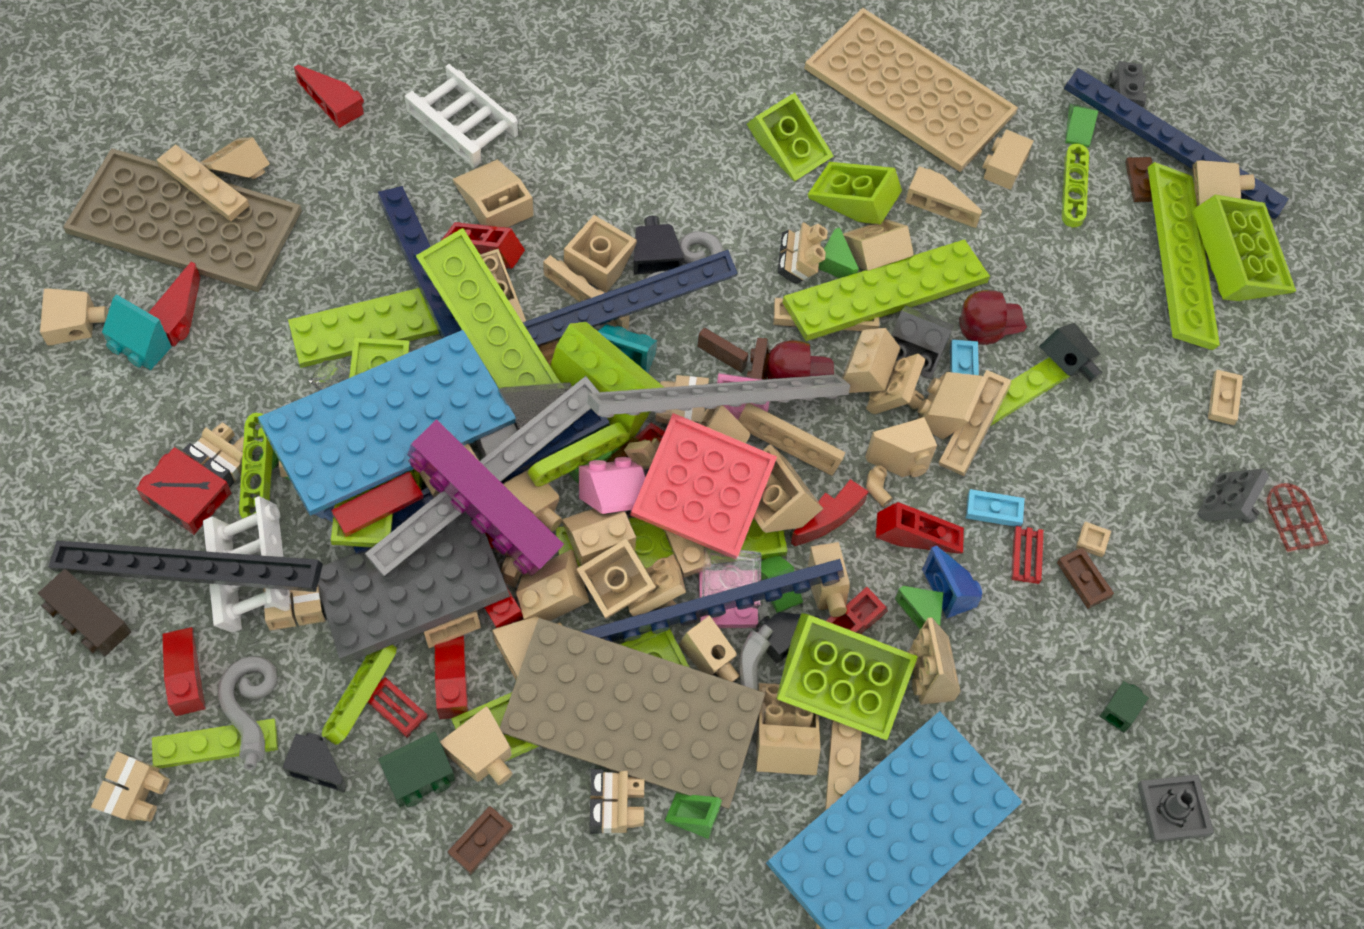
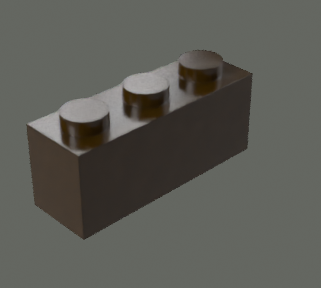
M66 569L38 592V595L44 601L40 606L52 618L59 615L64 620L60 624L72 636L76 633L84 638L80 641L81 644L92 654L98 651L106 657L131 633L126 623Z

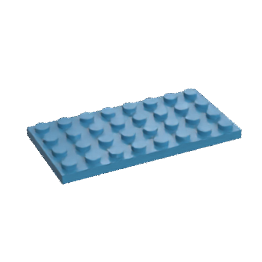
M461 330L258 417V422L308 514L311 516L413 470L414 468L408 462L410 457L407 455L410 445L436 419L464 446L514 424L516 417L467 335Z
M939 711L770 858L766 864L821 929H887L1015 810L1022 801Z

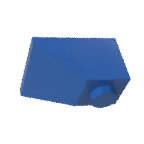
M938 546L932 547L922 571L932 591L943 592L942 610L946 618L976 608L982 599L980 584L973 580L970 572Z

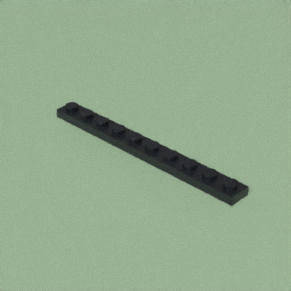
M57 540L48 568L56 572H62L66 569L69 573L316 592L323 563L317 559Z

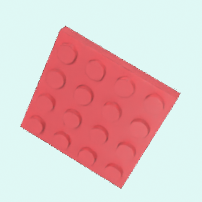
M673 413L630 515L728 557L737 559L777 456Z

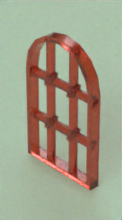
M1281 483L1271 489L1267 496L1268 512L1274 520L1287 552L1304 548L1309 549L1310 547L1329 543L1312 502L1304 490L1290 483ZM1278 488H1287L1292 499L1291 504H1283L1277 490ZM1292 489L1302 494L1306 501L1298 502ZM1273 492L1279 503L1276 507H1272L1271 504V495ZM1308 505L1315 521L1306 522L1301 510L1302 506ZM1289 508H1296L1301 524H1292L1287 513ZM1282 510L1287 527L1281 528L1274 511ZM1317 525L1323 541L1315 542L1310 526ZM1304 528L1311 543L1301 545L1296 529ZM1291 531L1297 546L1289 547L1283 532Z

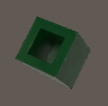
M1123 681L1099 717L1125 733L1133 724L1149 697L1144 695L1142 690L1136 685Z

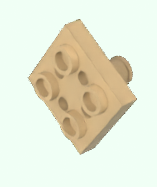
M915 354L895 361L885 391L870 392V399L866 410L872 414H878L906 404L912 409L918 408L923 402L924 396L917 392L915 387L925 359L921 355Z
M674 554L657 560L646 569L656 589L628 605L632 616L650 612L657 607L662 609L676 605L677 603L673 599L686 593L680 565Z

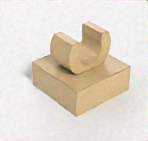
M654 438L652 442L645 439L641 442L629 443L624 451L633 462L642 466L644 470L650 468L660 443L657 438Z

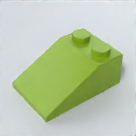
M795 92L760 113L746 124L759 145L793 181L798 180L834 157Z
M829 162L807 195L809 199L857 222L881 225L901 194L902 189L896 169L893 167Z

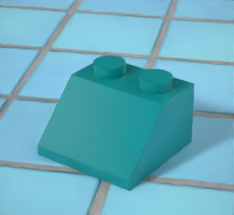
M116 294L113 297L102 330L107 341V348L116 355L120 353L126 355L127 359L138 368L144 366L152 370L172 348L161 321Z
M608 324L598 331L644 371L649 372L656 355L657 340L645 334L639 335L627 331L623 327H614Z

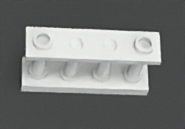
M448 64L445 66L447 81L426 97H419L413 91L405 95L407 112L475 168L482 163L481 148L505 130L514 138L518 135V121L511 112L505 111L470 82L462 71L456 70ZM454 88L463 94V96L441 112L431 107L433 103ZM470 102L480 108L479 111L458 126H453L447 121ZM488 116L497 123L476 140H470L464 135Z
M259 496L255 498L256 513L232 524H227L214 517L203 520L206 551L249 555L261 551L262 556L284 557L279 524L280 512L277 505ZM258 525L259 539L233 550V535ZM210 584L213 624L229 632H236L242 629L241 615L265 604L283 611L290 610L289 590L265 588L266 592L239 602L238 589L241 586Z

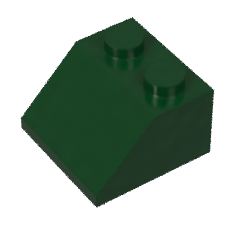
M435 731L378 758L399 808L404 805L407 808L413 807L423 800V796L433 791L435 794L441 793L451 786V782L455 781L452 768Z

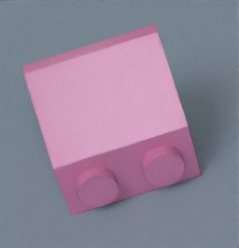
M619 457L615 459V462L608 463L602 460H593L589 462V465L579 466V499L602 514L632 510L646 478L642 466L636 464L628 457Z

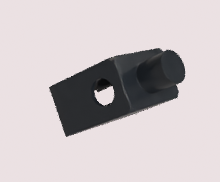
M657 216L646 217L644 219L645 226H638L636 228L635 239L637 243L634 248L633 274H652L682 266L683 253L673 226L670 224L660 225V220Z
M1075 323L1057 328L1039 346L1069 376L1082 373L1091 383L1102 374V371L1093 362L1099 357L1100 353Z

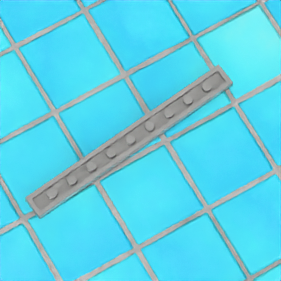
M837 374L588 393L587 404L598 416L608 418L613 417L614 414L624 413L628 415H639L640 412L648 411L664 413L666 410L672 409L689 411L696 407L714 409L720 405L739 407L744 403L763 405L768 401L787 403L793 399L811 401L817 397L834 399L841 395H849L850 384Z
M585 376L480 462L500 482L503 481L589 411L591 407L587 404L588 393H599V391ZM444 491L365 553V556L383 577L462 514L450 503L452 498Z

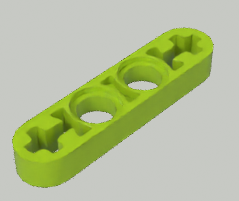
M1081 144L1070 145L1064 158L1061 217L1063 223L1072 228L1081 226L1087 214L1089 151ZM1074 153H1077L1078 157H1080L1078 163H1074L1076 157ZM1076 172L1081 175L1082 179H1073L1069 173ZM1076 192L1081 196V199H1072L1068 193ZM1073 207H1077L1075 210V216L1077 218H1073V215L1071 214Z
M252 413L246 419L244 426L239 514L242 519L253 515L250 513V508L256 506V497L251 498L250 494L260 495V497L270 501L273 448L263 429H255V426L259 424L258 417L264 415L262 413ZM254 438H263V442L254 440ZM260 446L263 449V456L259 461L255 462L252 458V453L256 447ZM259 474L261 485L257 489H252L250 481L254 475Z
M622 423L612 424L535 463L528 470V475L535 486H543L579 468V466H583L620 447L629 439V433Z
M390 645L366 655L322 729V736L334 745L341 743L349 734L397 651L395 645Z

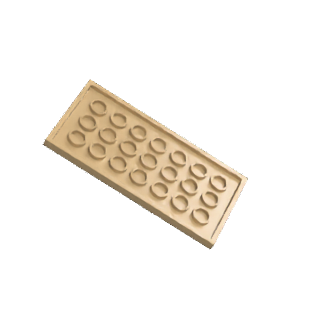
M864 8L855 14L805 62V70L959 172L1007 124L1018 109L1017 106Z

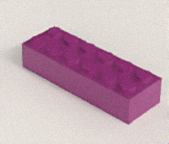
M437 419L411 443L407 453L410 457L408 460L410 465L419 473L424 471L431 478L429 480L430 484L439 493L444 491L452 498L450 501L452 506L460 513L466 512L473 519L471 524L480 533L484 534L486 532L494 539L492 541L493 546L502 554L507 552L515 560L513 565L522 574L534 575L564 545Z

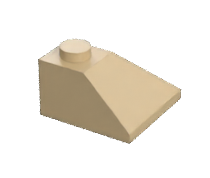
M253 137L238 138L200 162L212 172L242 178L251 177L252 179L262 175L265 172L263 168L270 164Z

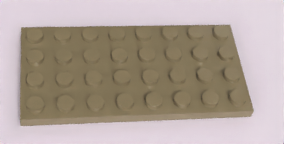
M111 148L63 228L67 234L177 268L185 269L190 262L196 264L200 275L259 292L302 210L299 204L227 183L248 199L250 205L230 222L159 167L156 161Z
M539 618L500 729L504 735L617 773L628 771L629 777L644 779V782L680 794L719 797L722 800L721 807L729 810L765 693Z

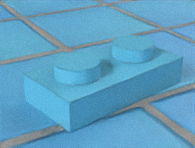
M951 340L950 372L979 375L978 341Z
M970 489L967 495L965 518L1014 527L1021 526L1023 523L1025 498Z

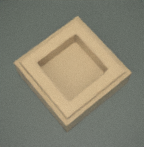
M1084 522L1076 548L1083 547L1086 552L1103 557L1111 531Z

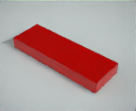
M407 472L331 511L343 534L347 537L423 499V493L411 473Z

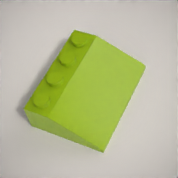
M1215 194L1192 210L1195 224L1203 240V247L1210 261V268L1215 275L1218 291L1223 300L1243 301L1296 292L1265 203Z
M587 322L569 324L556 345L550 365L565 391H568L585 376L599 393L665 388ZM651 411L640 412L639 415L614 414L613 417H608L607 419L610 425L622 423L629 433V439L627 440L629 441L632 437L636 436Z
M801 613L791 639L776 699L888 740L918 656L814 616Z

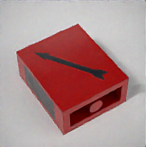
M175 447L168 454L161 457L158 465L150 474L145 475L140 480L139 486L136 488L144 502L193 535L203 526V520L210 518L232 494L225 480Z

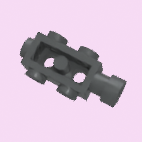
M1118 61L1115 70L1110 71L1108 84L1113 85L1112 89L1144 107L1146 93H1143V87L1146 77L1142 72V64Z

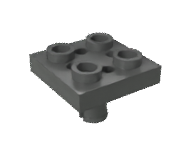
M1264 468L1219 473L1211 490L1203 500V504L1197 513L1198 516L1204 521L1242 518L1245 523L1255 521L1258 518L1256 515H1259V511L1254 507V504L1268 480L1269 474Z
M1198 774L1143 780L1137 784L1152 843L1209 837L1214 834Z

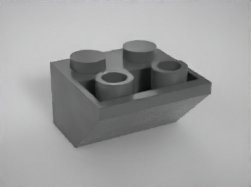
M905 306L901 310L891 335L900 346L896 361L915 354L921 355L925 362L920 374L931 379L954 325Z

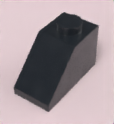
M778 612L773 617H764L756 625L757 633L764 624L773 630V633L767 639L771 645L766 653L776 664L787 657L791 639L801 614Z
M296 733L282 767L286 775L345 792V782L326 743L323 741L324 739L313 733H306L305 736Z

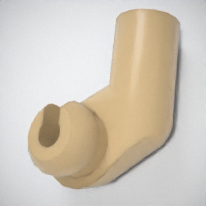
M877 465L868 473L866 488L875 500L884 507L893 498L883 488L887 471L883 466Z

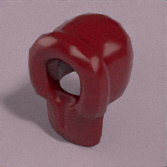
M981 290L974 292L965 299L959 317L961 332L968 341H978V345L994 344L1003 339L1005 335L1021 333L1027 328L1022 307L1018 304L1006 303L1004 295L1000 291Z
M784 341L776 344L769 353L768 380L834 375L832 359L822 356H811L810 344L806 342Z

